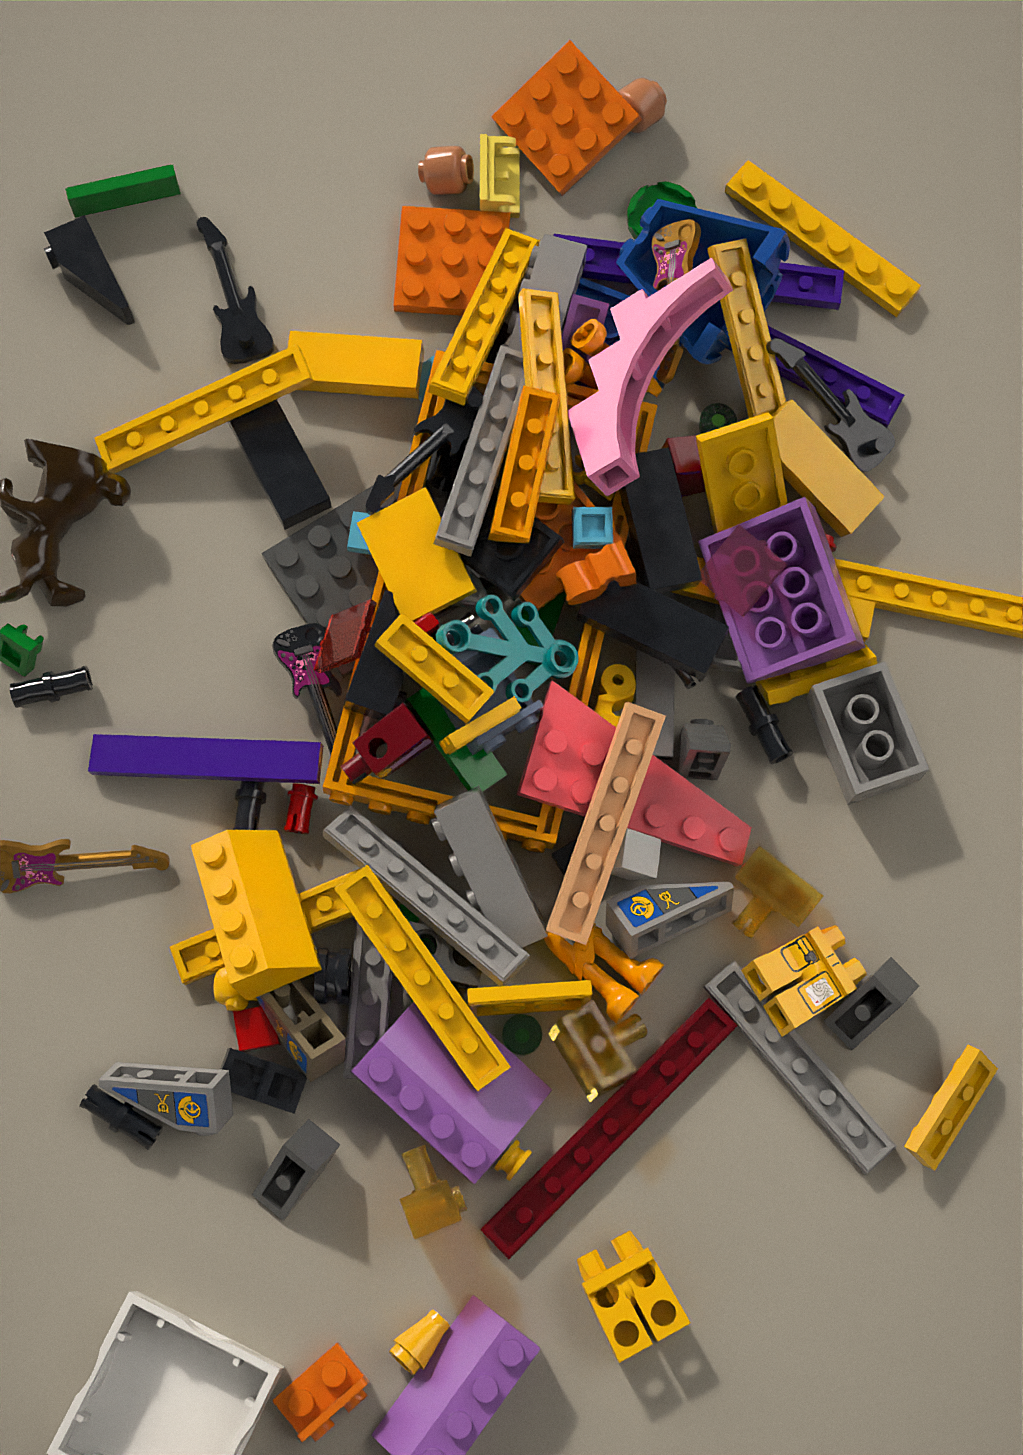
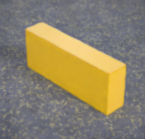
M290 331L287 348L295 344L301 348L314 380L313 383L297 390L419 399L422 364L425 353L422 340Z
M791 399L783 403L772 414L783 477L802 497H806L815 506L817 513L840 537L852 534L885 496Z

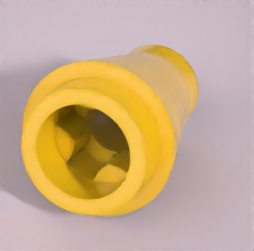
M432 1309L424 1318L393 1340L395 1345L390 1349L389 1353L405 1370L414 1375L419 1368L425 1369L450 1325L439 1313Z

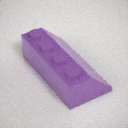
M473 1295L440 1340L425 1369L422 1370L420 1368L371 1436L391 1455H465L540 1351V1346Z

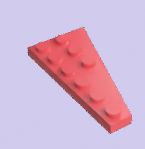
M552 680L548 684L543 701L544 707L539 715V722L534 732L517 795L585 817L616 727ZM652 755L627 826L628 829L661 839L663 843L734 866H740L743 863L752 827L654 755Z

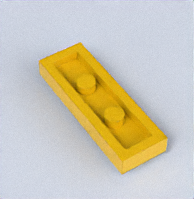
M403 613L398 616L374 645L465 724H468L495 692Z
M865 644V648L840 658L756 682V685L769 705L785 703L794 697L809 693L812 685L877 664V658Z
M970 1045L966 1046L904 1145L922 1165L934 1171L998 1070L980 1049Z

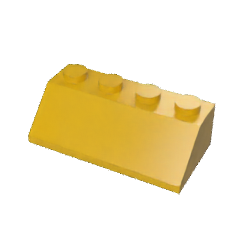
M225 830L191 845L230 985L240 995L249 1001L322 970L280 833L277 830Z

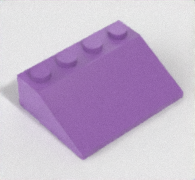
M806 497L698 541L748 684L826 663L866 647L815 506Z
M413 1002L350 1072L468 1181L475 1184L502 1154L552 1089L485 1029L511 1068L477 1092Z

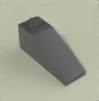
M693 719L690 723L683 724L680 733L679 774L687 779L718 780L731 752V743L724 726L713 725L714 722L708 719Z

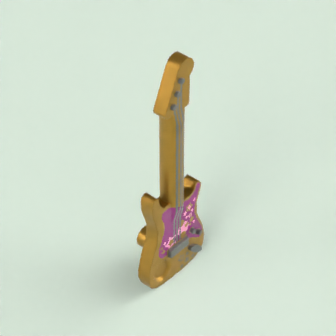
M687 219L675 222L659 229L652 238V251L657 263V274L653 287L657 291L693 270V258L701 236L700 225L695 221ZM680 337L666 353L657 371V379L664 384L672 381L684 351L679 346Z
M60 839L44 845H28L21 842L0 840V891L3 893H14L33 885L44 883L61 886L64 884L65 877L59 875L56 871L132 865L133 869L156 868L163 871L169 867L170 858L164 852L138 845H132L131 850L60 855L59 853L63 850L70 849L71 840Z

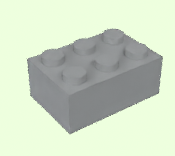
M886 661L812 685L806 696V701L847 805L919 781L929 771L928 764Z

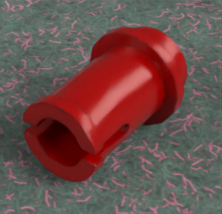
M298 783L292 784V790L287 791V796H290L284 831L309 834L313 801L318 800V795L315 794L316 787Z

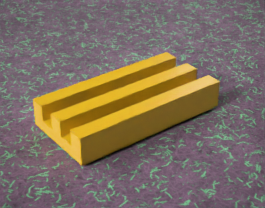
M515 696L446 736L439 744L445 754L450 755L478 736L516 715L522 707Z

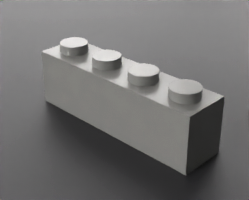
M544 234L540 247L534 246L532 249L529 268L533 270L530 280L523 278L519 293L522 288L557 292L562 334L572 295H576L585 267L587 245ZM513 311L507 333L512 334L509 345L502 344V346L522 352L520 313Z
M480 786L436 805L434 810L436 817L431 819L433 827L441 841L447 839L454 852L449 855V859L458 877L465 875L471 889L467 890L466 894L471 906L478 912L482 910L486 919L521 948L547 937V926Z

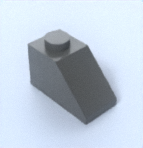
M890 957L844 1000L824 1022L853 1050L897 1011L917 990L919 985Z
M308 1119L283 1144L252 1195L284 1221L324 1171L341 1144Z

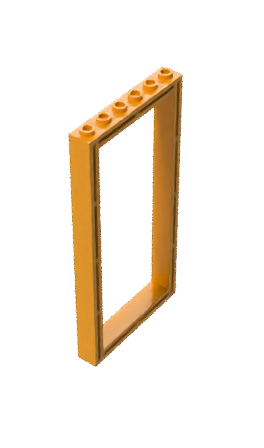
M436 350L417 424L435 416L446 402L445 398L428 393L429 384L445 353L444 351ZM484 362L474 384V387L483 395L494 364ZM566 384L568 410L599 390L576 384ZM644 401L641 403L636 426L635 454L647 452L658 406L656 404ZM429 433L414 435L410 453L431 435ZM433 454L402 481L397 502L425 487ZM619 490L614 492L615 495L611 503L613 529L624 541L623 545L625 548L629 527L621 503V496ZM378 572L350 684L385 590L388 591L380 572ZM583 623L577 647L579 660L575 671L571 674L567 692L588 706L605 633ZM343 707L323 784V794L330 795L329 800L337 804L352 806L353 801L368 804V810L374 813L391 815L393 810L407 814L406 819L411 822L429 825L430 820L436 817L434 813L436 805L454 798V796L372 776H367L354 785L345 774L341 765L356 755L357 749L353 742L361 736L366 716ZM541 803L538 817L489 805L505 840L522 842V848L533 852L544 853L545 848L553 849L561 823L562 809Z

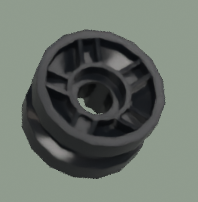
M317 948V955L322 970L314 974L315 1000L319 1005H326L328 1001H336L338 1005H348L351 988L350 948H340L338 952H330L328 948Z

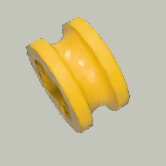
M516 1139L495 1165L494 1169L497 1172L499 1170L505 1171L506 1179L510 1181L532 1152L529 1149L526 1151L522 1150L520 1142Z

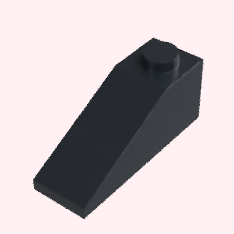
M81 216L44 232L50 245L44 248V252L52 269L60 267L65 279L127 325L135 323L128 303L86 216Z
M385 590L344 700V708L379 721L399 705L405 703L408 694L401 691L404 680L403 670L374 646L379 637L396 620L393 593Z

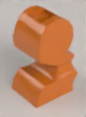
M622 541L607 544L600 552L590 553L586 556L585 560L571 563L556 573L557 580L561 582L565 590L566 600L569 605L581 604L599 597L607 589L608 583L613 580L617 581L620 587L636 584V572Z

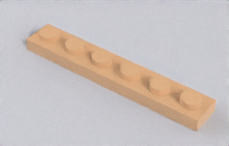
M625 702L546 931L585 945L587 944L659 738L665 715L630 702Z

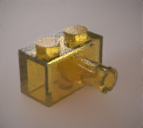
M759 843L735 873V878L749 888L754 897L739 916L732 921V924L740 931L747 921L752 919L743 930V934L752 939L757 930L774 911L775 913H781L799 928L824 895L822 891Z
M594 1000L560 1017L548 1032L590 1102L624 1084L636 1071L623 1048L639 1039L645 1038L648 1034L645 1023L635 1028L636 1023L642 1020L635 1013L610 1028Z
M426 1145L416 1147L401 1154L415 1190L411 1191L412 1194L399 1200L414 1240L417 1241L463 1222L460 1213L467 1211L459 1186L450 1188L447 1180H438L426 1151Z

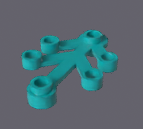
M487 595L478 600L476 612L481 619L485 621L491 620L504 640L472 634L468 625L460 620H452L442 625L436 633V642L452 655L469 650L504 657L489 671L476 675L480 679H484L487 685L494 691H496L497 685L524 662L540 664L526 678L514 680L506 686L505 695L507 699L515 696L519 704L527 702L532 697L533 691L548 678L563 679L570 676L575 671L579 660L578 652L571 643L553 638L539 618L538 610L534 604L523 602L515 606L511 613V621L503 610L501 599L496 595ZM486 602L492 604L493 614L486 610ZM522 609H525L528 612V621L522 618ZM515 625L520 628L527 627L540 647L528 645ZM447 633L452 634L455 642L453 646L447 640ZM554 654H557L560 657V666L557 665L554 659ZM516 685L520 686L523 691L522 698L518 697L515 693Z

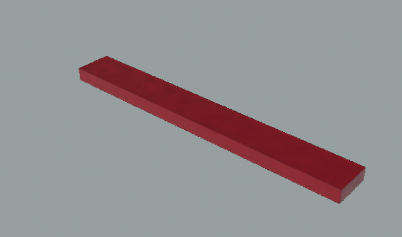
M708 998L480 1229L483 1234L509 1260L738 1025Z

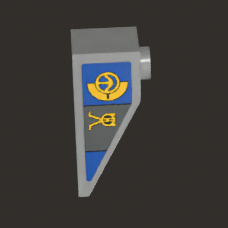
M731 882L641 885L628 892H619L611 900L606 901L605 925L628 957L632 959L732 910L734 886Z
M116 1062L99 1079L100 1088L179 1131L195 1132V1134L200 1136L218 1134L233 1116L229 1070Z

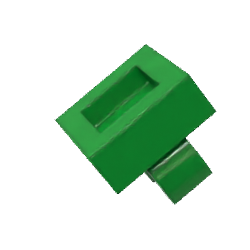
M7 623L0 629V661L25 677L35 668L36 657L42 650L44 637L39 635L33 640L27 636L28 626L25 624L15 628Z

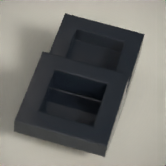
M232 1048L227 1049L220 1070H229L231 1093L295 1114L307 1080L304 1073Z

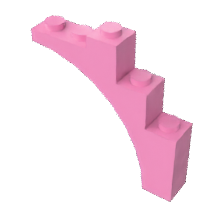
M712 258L650 297L641 289L610 309L621 340L589 359L599 391L568 410V417L587 477L606 496L611 495L640 477L635 455L636 426L641 403L651 378L664 356L682 333L701 314L733 291L729 279Z

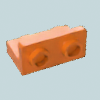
M337 1342L272 1401L298 1433L297 1437L301 1442L305 1441L309 1436L316 1442L335 1425L330 1417L340 1408L344 1407L349 1413L368 1396L363 1388L370 1381L339 1342Z

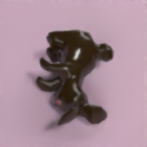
M25 439L24 443L28 461L33 462L34 467L42 468L43 472L37 496L33 501L15 498L13 496L12 481L8 478L0 480L1 508L8 517L19 523L27 524V529L12 541L11 556L16 564L20 583L0 593V604L19 600L29 594L33 584H37L45 594L50 606L67 607L83 601L86 595L83 589L57 579V570L60 564L59 543L72 524L94 511L103 499H107L112 506H124L131 497V487L125 478L118 474L110 473L104 459L93 453L43 441Z

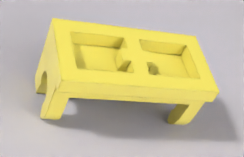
M480 134V211L510 212V218H519L520 148H514L516 147V138Z

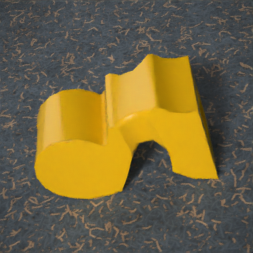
M613 664L603 671L599 687L600 695L594 710L616 728L620 716H616L613 712L623 709L625 702L632 703L636 690V679L633 672L622 664Z

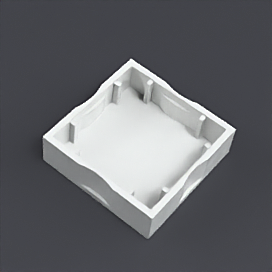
M138 1291L129 1292L100 1347L99 1356L90 1378L75 1396L46 1454L242 1455L285 1366Z

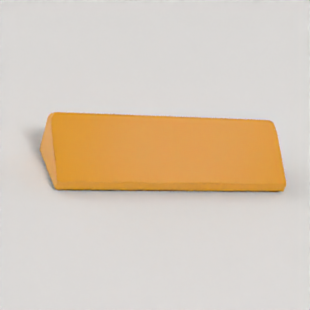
M523 385L489 532V540L529 543L561 394Z

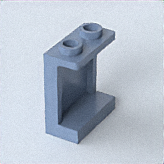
M493 627L479 634L500 639ZM469 650L453 655L475 675L489 671L503 659L501 656ZM513 672L497 685L493 695L468 723L508 700L505 695L506 686L510 682L517 680ZM516 685L515 693L518 697L522 698L523 691L520 686ZM530 698L527 702L521 703L520 706L522 708L519 713L466 744L472 755L484 749L486 754L491 753L507 741L504 737L514 730L521 734L539 722L537 716L544 707L540 700L533 702ZM439 701L456 730L466 725Z

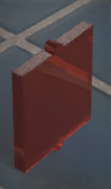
M370 599L331 615L324 639L320 642L321 648L314 671L320 674L360 659L367 634L371 630L370 624L377 602Z

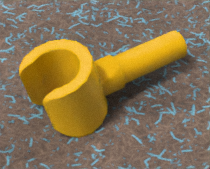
M576 455L575 463L584 469L579 473L573 471V479L576 484L582 485L585 483L610 502L615 493L606 496L587 477L581 455Z

